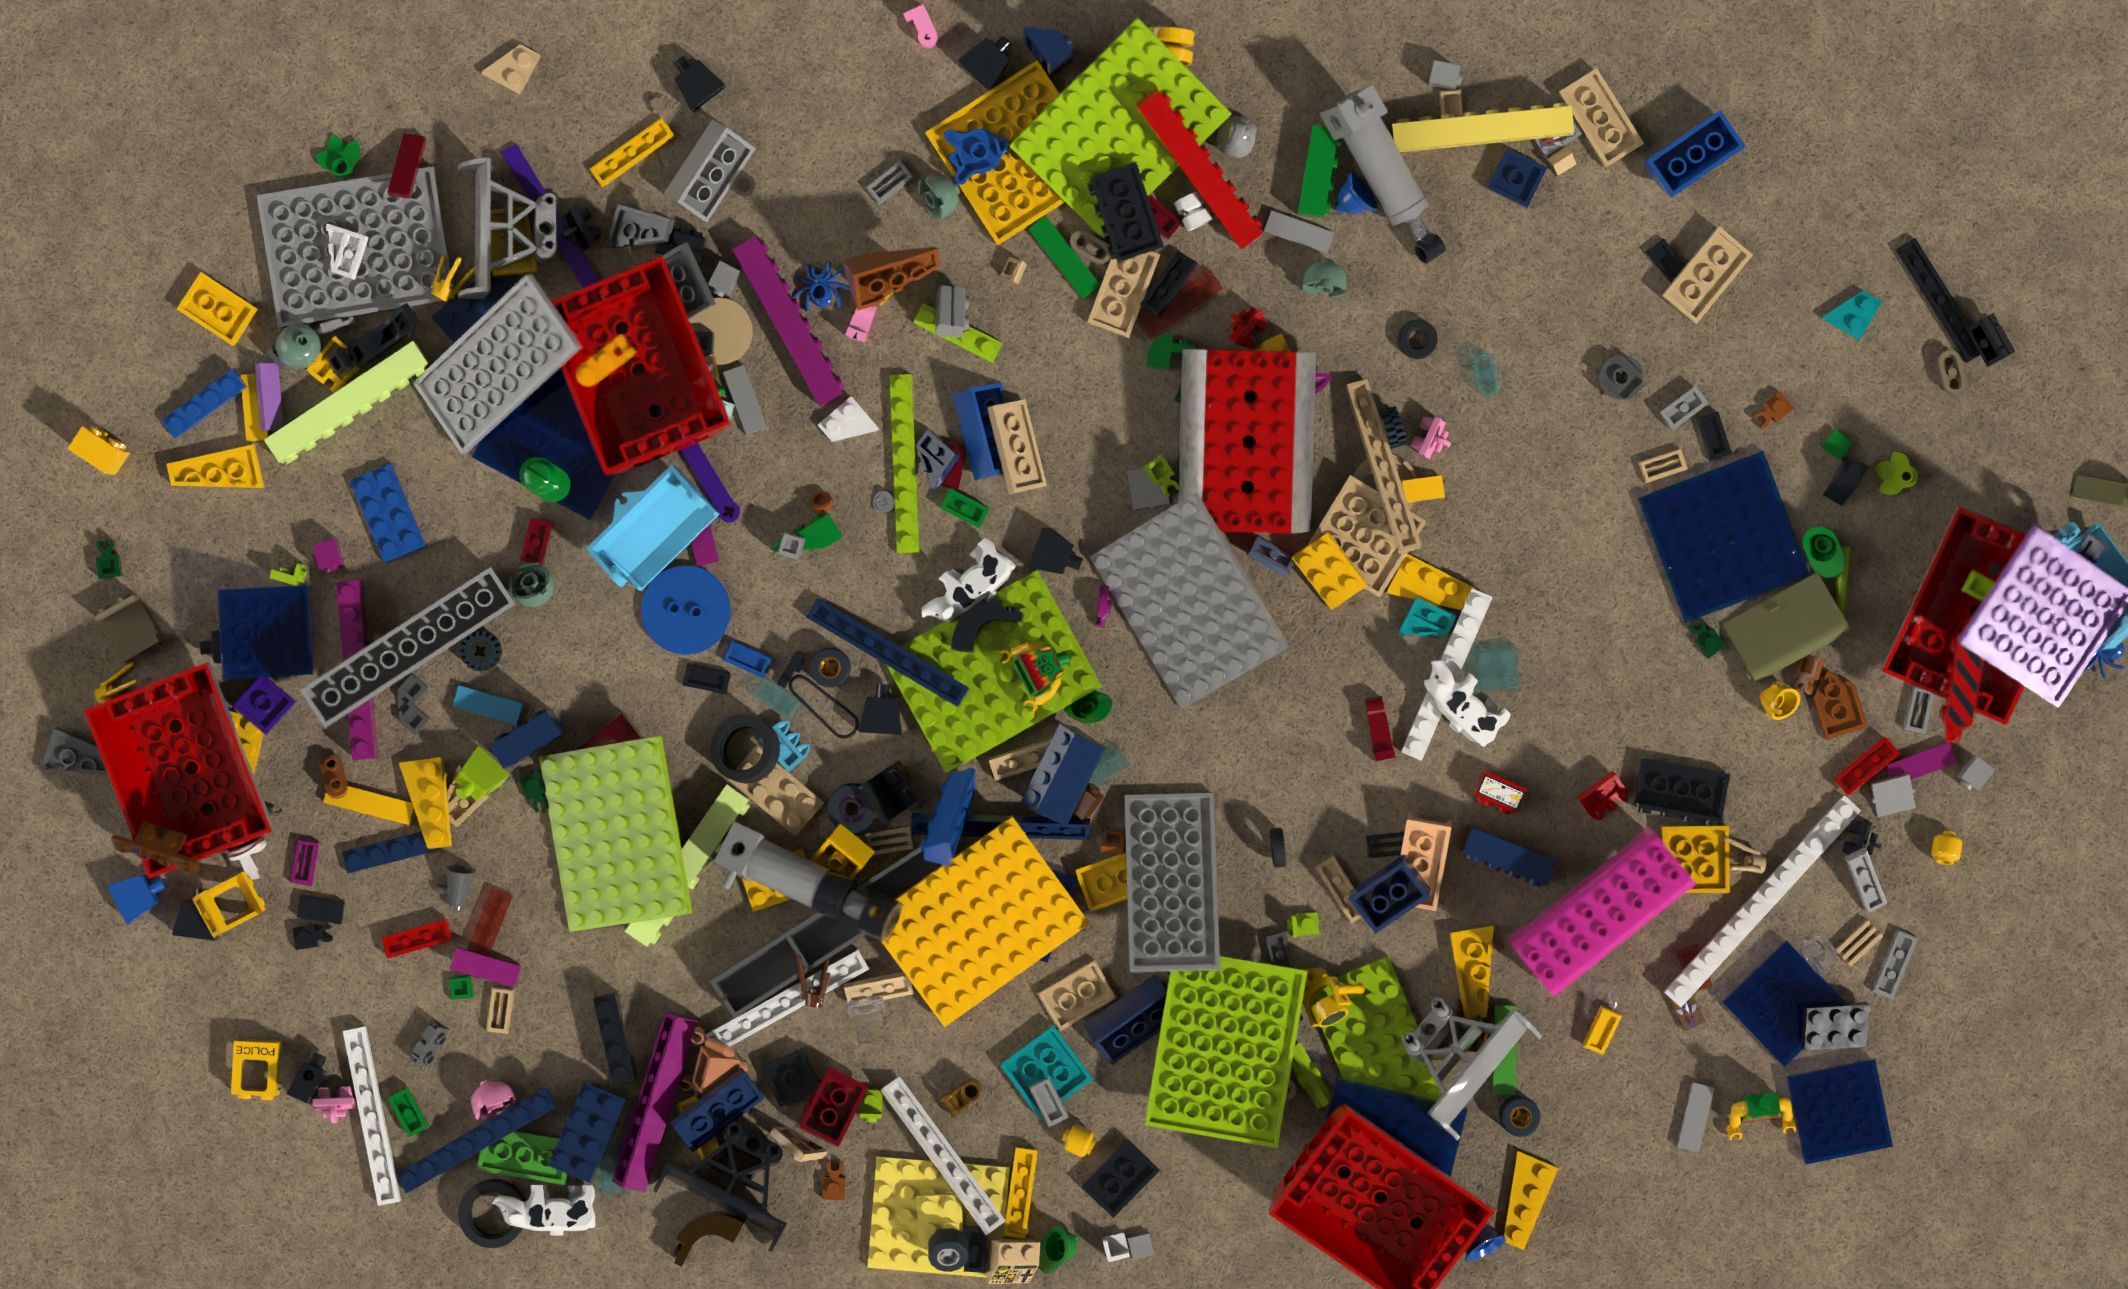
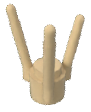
M1724 837V840L1751 853L1750 856L1747 855L1745 857L1744 866L1730 865V870L1749 871L1760 874L1765 871L1766 857L1760 856V850L1752 849L1733 839Z

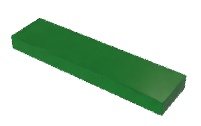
M1046 215L1028 228L1029 232L1083 299L1101 286Z

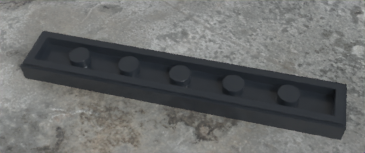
M1916 238L1896 249L1895 251L1964 361L1968 363L1980 354L1965 329L1970 326L1969 322Z

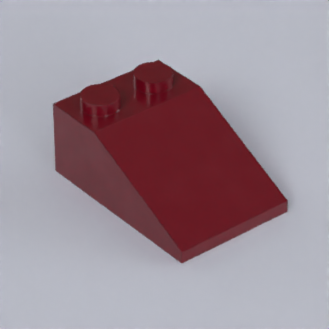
M622 713L577 750L644 739V737L626 713Z
M828 1067L805 1105L795 1127L834 1147H839L868 1086Z

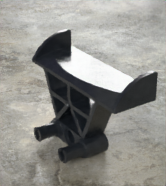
M732 1122L726 1125L723 1130L722 1140L724 1143L688 1172L667 1161L653 1189L654 1192H658L665 1178L774 1234L775 1237L768 1249L772 1253L787 1224L767 1213L770 1167L778 1165L782 1159L783 1151L780 1145L744 1128L740 1124H736L737 1122ZM755 1140L758 1148L750 1150L747 1148L746 1142ZM732 1148L761 1164L737 1173ZM726 1150L730 1168L713 1159ZM707 1165L732 1178L726 1191L694 1174ZM764 1170L763 1186L747 1178L749 1175ZM735 1181L762 1194L761 1210L730 1194Z

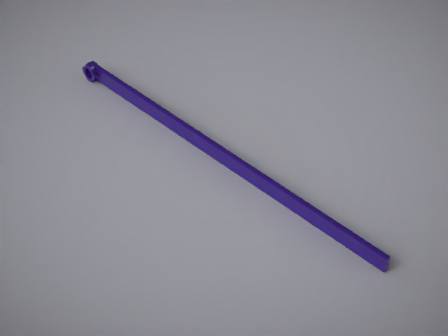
M516 143L501 152L530 200L536 202L540 196L546 194V191ZM556 209V243L583 288L600 282L578 244H573L570 237L567 239L562 238L561 235L566 230L563 226L564 221ZM621 322L616 326L618 334L624 335L628 332L626 323ZM636 364L633 367L635 375L641 376L645 373V366L643 364ZM654 405L655 408L657 409L658 413L661 415V414H662V408H661V406H659V405ZM696 443L682 449L681 451L718 510L719 518L726 523L737 521L740 516V507L737 503L733 502L700 445ZM726 506L735 508L732 518L724 516L723 513Z

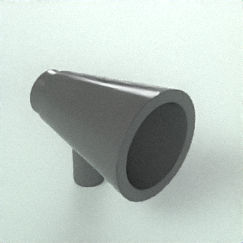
M449 865L446 867L447 886L438 884L436 893L448 895L450 909L463 910L476 870L472 867Z

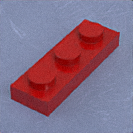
M1883 737L1837 775L1833 781L1849 797L1899 756L1900 752L1886 737Z
M447 919L381 937L387 959L453 940Z

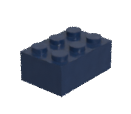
M542 709L531 716L533 720L530 722L522 721L512 727V733H502L493 739L494 744L490 748L503 769L512 767L566 733L553 710L546 711V709Z
M1403 854L1350 890L1349 900L1376 934L1428 899L1431 888L1406 855Z

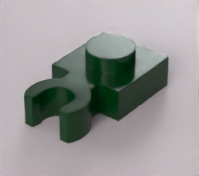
M109 539V547L107 549L103 547L102 541H97V549L102 554V556L95 557L98 578L106 579L123 576L120 554H113L115 549L114 539Z
M1698 618L1697 620L1701 624L1700 628L1695 630L1692 625H1689L1688 629L1691 633L1699 636L1694 642L1706 658L1709 659L1724 648L1726 644L1714 628L1707 631L1705 629V621L1702 618Z
M541 771L520 778L519 781L526 799H534V811L536 813L540 812L538 808L539 802H544L546 807L549 808L548 800L543 796L546 788Z

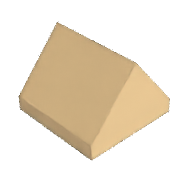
M1565 145L1546 157L1557 176L1576 165L1572 152Z
M1009 257L1000 277L1018 285L1027 264L1024 261Z

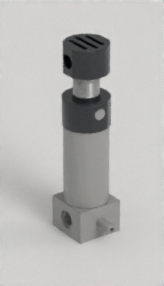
M733 822L714 860L717 865L728 872L721 885L726 890L730 889L736 876L751 883L755 881L835 921H840L845 914L859 920V931L881 941H886L890 937L901 915V902L879 892H874L870 898L856 892V880L767 840L762 834L736 822Z

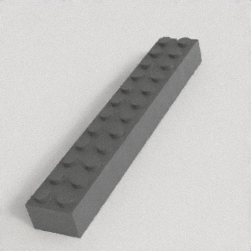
M921 845L859 883L856 892L869 898L874 892H879L895 899L942 864L924 860V851L921 850ZM814 912L712 977L710 982L720 998L725 996V994L728 995L723 1002L733 1018H736L799 978L797 955H801L805 974L865 936L866 933L858 930L859 920L848 914H845L840 921H835L826 915Z

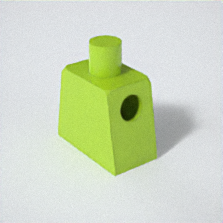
M478 746L455 778V782L459 785L455 792L463 800L470 795L479 801L499 788L506 781L510 773Z

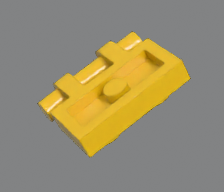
M336 336L320 352L316 361L306 369L323 385L329 379L335 382L330 388L333 393L346 386V382L354 373L357 374L361 369L353 360L356 367L340 377L335 374L327 357L337 348H345L346 351L348 348Z

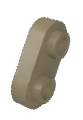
M1083 230L1072 234L1070 246L1076 253L1099 265L1105 264L1110 260L1111 256L1108 250L1110 246ZM1079 238H1083L1086 243L1084 246L1077 245V240ZM1102 249L1105 255L1098 257L1096 255L1097 250Z
M1954 350L1944 351L1937 359L1942 387L1948 394H1959L1966 387L1961 357ZM1947 357L1952 360V364L1950 366H1947L1945 364V359ZM1952 379L1957 381V386L1955 388L1950 386V381Z

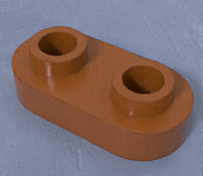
M327 755L320 762L325 790L329 797L340 799L348 791L343 763L337 755ZM330 762L335 763V766L332 768H329L327 765ZM334 783L340 784L338 788L332 787Z

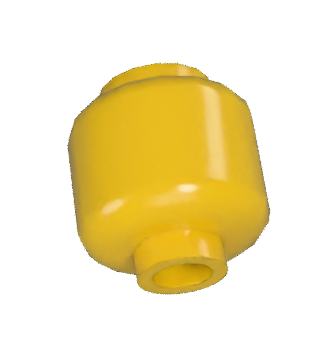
M1943 831L1942 834L1936 835L1933 839L1932 857L1939 864L1953 865L1954 862L1960 859L1962 840L1956 837L1955 832Z
M1075 1124L1071 1130L1066 1129L1062 1141L1065 1142L1064 1148L1067 1152L1084 1157L1086 1154L1090 1155L1096 1138H1094L1092 1130Z

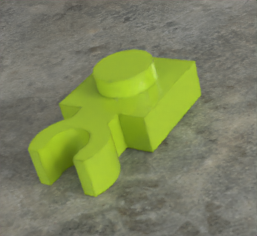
M1159 455L1143 466L1155 486L1160 483L1162 484L1161 489L1166 496H1170L1167 491L1169 485H1174L1175 489L1179 490L1178 483L1169 478L1174 472L1163 455Z

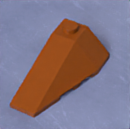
M937 247L867 253L844 260L846 278L858 311L884 302V297L894 291L900 292L905 284L912 280L918 281L940 267Z

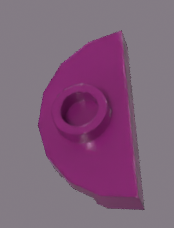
M1105 584L1100 585L1096 619L1097 628H1105L1106 613L1111 614L1112 600H1108L1109 586Z

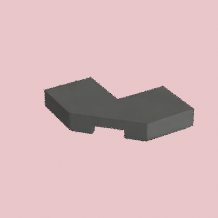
M411 672L397 688L398 721L416 735L431 719L414 704L429 687Z

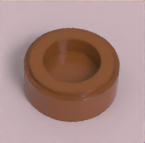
M820 491L811 496L810 505L814 512L825 513L832 508L833 500L828 492Z

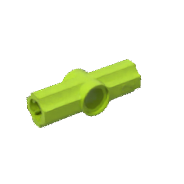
M1301 1042L1295 1043L1292 1060L1294 1073L1303 1089H1306L1316 1108H1322L1333 1101L1332 1095L1327 1086H1325L1318 1068L1310 1060Z

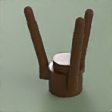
M797 955L801 999L805 1000V1005L808 1007L821 1008L831 976L829 972L827 973L829 958L824 962L819 987L810 986L809 990L806 991L801 955Z
M1456 999L1458 1017L1464 1018L1460 1000ZM1490 1005L1485 1023H1491L1494 1010L1493 1005ZM1477 1015L1476 1021L1480 1022L1481 1016ZM1461 1028L1462 1037L1466 1033V1029ZM1481 1033L1467 1051L1478 1052L1487 1041L1488 1033Z

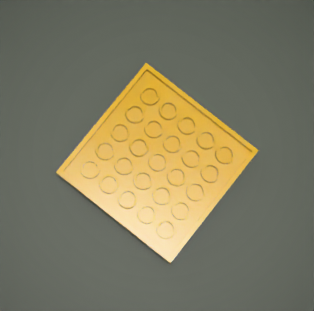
M1036 60L926 131L925 134L955 179L957 168L950 162L949 155L956 152V147L944 139L946 130L951 129L959 133H966L975 129H985L999 138H1005L1010 144L1059 93L1039 61ZM1010 146L1008 151L1001 157L999 164L992 171L973 175L965 184L959 185L997 246L1065 203Z

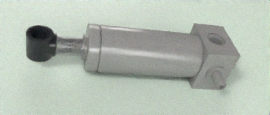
M1373 84L1353 91L1319 114L1333 139L1343 138L1392 226L1400 223L1407 224L1416 239V245L1414 246L1416 256L1422 263L1428 264L1446 250L1442 239L1428 230L1420 216L1422 211L1429 206V203L1381 119V116L1388 111Z

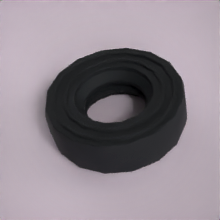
M1421 319L1411 320L1404 324L1397 338L1398 346L1402 353L1416 360L1424 359L1431 355L1438 342L1437 332L1433 325ZM1414 331H1421L1426 336V343L1421 348H1415L1409 342L1410 334Z
M1282 828L1270 829L1273 866L1275 868L1285 867L1286 853Z

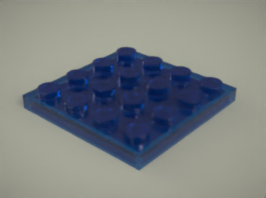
M308 585L217 590L222 680L313 675Z
M1786 940L1722 1001L1783 1067L1803 1050L1801 1048L1804 1005L1846 1003Z
M1874 1058L1786 1076L1805 1165L1893 1147Z

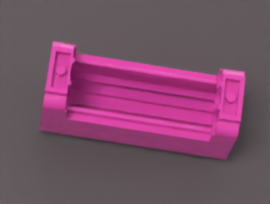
M1648 826L1634 836L1627 846L1529 924H1524L1508 937L1513 948L1553 997L1696 884L1660 838Z

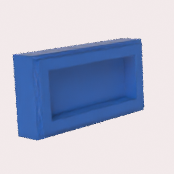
M731 640L723 658V661L762 678L765 677L772 657Z

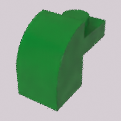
M1173 334L1159 336L1149 348L1146 368L1169 370L1171 353L1182 354L1183 349H1194V346L1190 345V341L1177 340V343H1172Z

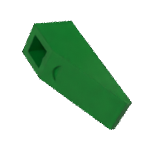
M824 513L812 519L813 523L808 527H805L803 524L793 531L795 536L806 539L802 550L825 549L844 537L830 514L824 515ZM781 539L774 542L776 547L772 549L773 552H778Z

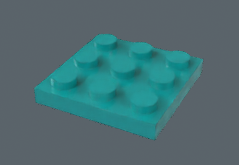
M1054 1024L1000 1064L1039 1119L1043 1117V1114L1029 1086L1049 1077L1061 1102H1063L1093 1080L1089 1071Z

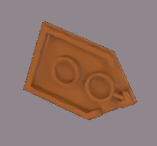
M1826 670L1812 696L1824 739H1831L1868 727L1855 684Z

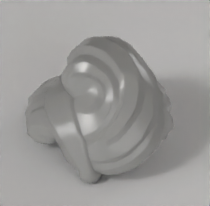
M1242 115L1239 117H1228L1217 133L1216 141L1219 151L1237 158L1248 155L1255 143L1257 131L1255 124L1249 118Z

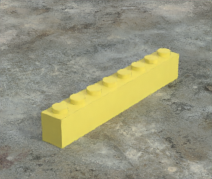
M1566 103L1553 104V108L1535 105L1530 107L1531 110L1522 111L1521 107L1509 108L1508 112L1499 113V110L1496 109L1487 110L1484 115H1477V112L1463 113V117L1445 114L1441 115V119L1432 120V116L1419 117V121L1410 122L1409 118L1398 119L1396 123L1392 124L1393 140L1400 152L1571 136L1574 134L1572 106H1567Z

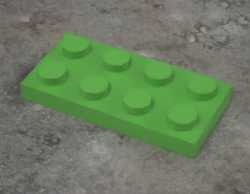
M519 1130L480 1151L477 1170L561 1185L566 1184L568 1175L548 1166L560 1139L559 1137Z

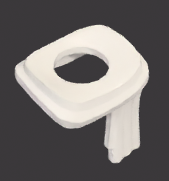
M260 837L250 845L229 850V860H239L245 873L252 880L258 879L260 876L250 854L258 853L264 849L267 844L266 840Z

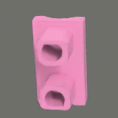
M1436 416L1434 419L1423 417L1420 428L1428 431L1425 439L1415 436L1411 447L1427 459H1430L1433 451L1440 453L1443 446L1449 448L1451 443L1446 441L1449 433L1443 430L1446 422Z
M325 1087L318 1088L316 1099H313L312 1106H315L317 1111L330 1110L323 1111V1118L331 1117L332 1124L338 1123V1117H346V1110L343 1109H357V1102L353 1098L351 1087H339V1098H331V1089Z

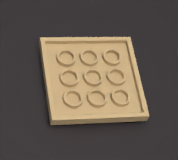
M1350 475L1308 544L1328 531L1367 581L1368 585L1365 589L1380 597L1408 552L1398 553L1379 492ZM1411 512L1419 535L1427 521Z

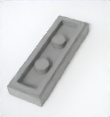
M1272 210L1264 229L1265 233L1327 254L1334 232Z
M741 365L723 372L746 435L768 428L745 366Z
M1862 848L1845 856V861L1865 911L1869 913L1888 904L1868 851Z
M1898 929L1896 930L1871 991L1892 1000L1894 999L1918 941L1917 937Z
M1696 1082L1691 1083L1676 1147L1699 1152L1715 1087Z

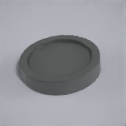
M888 491L878 492L873 499V506L880 513L890 512L895 504L894 496Z

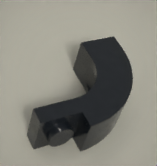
M405 303L380 326L355 339L347 348V351L358 367H361L405 339L417 328L416 325L420 320L408 303Z
M988 601L974 606L958 621L952 636L951 650L975 653L977 635L983 626L992 621L1023 623L1024 613L1019 612L1020 608L1006 607V610H1002V601Z

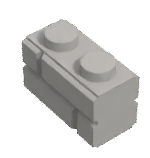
M939 286L936 293V335H949L950 337L960 338L964 330H968L969 316H965V310L969 308V297H965V288Z

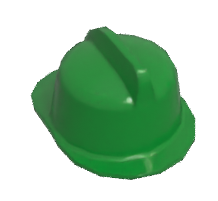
M532 457L526 460L520 469L522 485L541 499L548 502H558L568 495L571 486L567 473L550 461L541 457Z
M1818 526L1809 529L1803 536V547L1812 568L1820 576L1826 578L1835 577L1841 573L1845 565L1844 553L1837 535L1826 527Z
M1094 691L1065 707V712L1068 717L1082 724H1095L1105 719L1111 712L1112 700L1109 695Z
M1053 1226L1040 1242L1038 1268L1046 1274L1055 1272L1064 1261L1071 1259L1075 1255L1078 1236L1065 1231L1060 1226Z

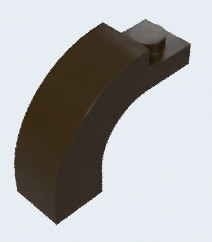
M721 1211L708 1212L693 1218L683 1227L676 1238L684 1244H678L673 1256L677 1257L674 1263L682 1267L693 1244L703 1236L717 1235L734 1243L745 1220L734 1214Z

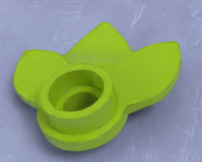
M1894 451L1891 461H1883L1874 466L1877 475L1884 480L1879 488V492L1882 494L1896 495L1903 488L1913 487L1918 481V472L1910 466L1909 458L1901 452ZM1910 473V480H1903V474Z

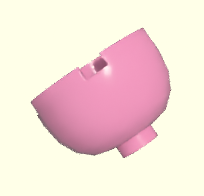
M492 1079L481 1082L480 1087L475 1090L471 1099L472 1109L477 1120H479V1116H482L483 1120L491 1119L502 1113L501 1111L509 1105L512 1107L518 1103L513 1090L507 1083L493 1081Z

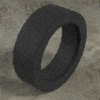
M747 714L735 715L722 722L716 729L710 745L711 759L718 772L726 778L744 784L755 783L767 777L775 768L780 754L779 738L772 726L755 716ZM745 728H753L758 731L763 740L762 756L753 767L746 770H737L728 760V743L736 732Z
M487 1179L474 1185L464 1195L459 1206L458 1219L463 1233L470 1241L481 1247L498 1248L512 1242L521 1233L523 1228L511 1226L507 1231L500 1234L483 1232L476 1226L472 1217V1208L475 1200L487 1192H497L504 1196L515 1197L522 1202L526 1200L521 1191L512 1183L502 1179Z

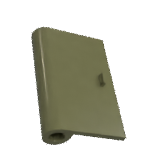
M1818 572L1723 624L1746 665V669L1743 670L1749 681L1754 680L1755 683L1851 632L1847 621Z

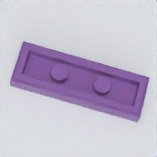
M275 363L255 364L261 431L280 430L284 427L278 366Z

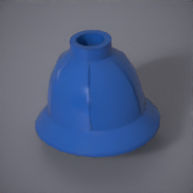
M1349 173L1346 183L1339 190L1338 201L1334 203L1336 210L1340 214L1346 212L1350 215L1359 214L1366 210H1378L1377 202L1366 184L1356 174Z
M1486 1223L1467 1248L1465 1261L1470 1262L1495 1251L1506 1242V1237L1499 1235L1492 1226Z

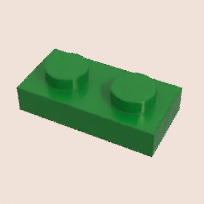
M951 488L940 507L942 510L979 529L990 510Z
M409 1087L387 1098L408 1137L430 1126Z

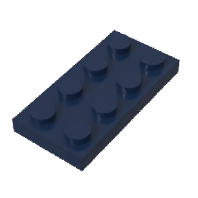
M490 271V292L484 299H466L455 296V299L449 301L431 317L450 340L455 343L519 281L515 276L492 278ZM475 281L465 289L475 288Z
M741 1067L670 1121V1123L694 1153L724 1130L726 1125L736 1121L762 1101L764 1097Z

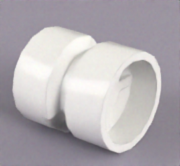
M1199 191L1189 194L1174 203L1178 214L1184 216L1182 222L1187 232L1213 220L1209 209L1203 207L1205 201Z

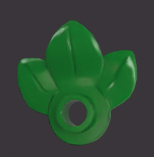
M332 135L327 145V152H319L316 154L318 164L323 169L330 170L339 179H346L353 172V164L360 159L361 149L356 140L346 145L340 138ZM340 164L346 165L345 171L340 172L338 170Z

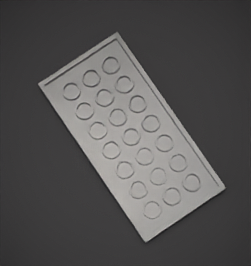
M530 274L517 283L422 373L413 384L460 453L467 454L582 346L533 275Z
M1214 793L1124 795L1130 972L1220 970Z

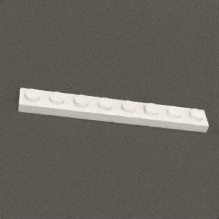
M1473 588L1469 592L1440 659L1451 671L1455 682L1493 598ZM1428 691L1424 696L1401 750L1402 753L1421 761L1442 715L1433 695Z
M859 949L828 966L827 973L829 972L831 976L826 993L869 970ZM822 970L805 979L806 991L809 990L810 986L819 987ZM800 982L705 1034V1036L708 1038L712 1036L731 1047L805 1005V1000L801 999Z
M362 1026L343 1031L377 1204L380 1206L400 1202L401 1196L367 1028Z
M899 1076L880 1090L983 1232L987 1235L1004 1223L1005 1219Z

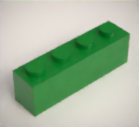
M1313 124L1311 127L1297 215L1324 219L1325 214L1330 212L1331 201H1327L1328 193L1333 192L1335 179H1331L1332 170H1337L1339 157H1335L1336 148L1341 147L1342 138L1334 140L1326 126Z

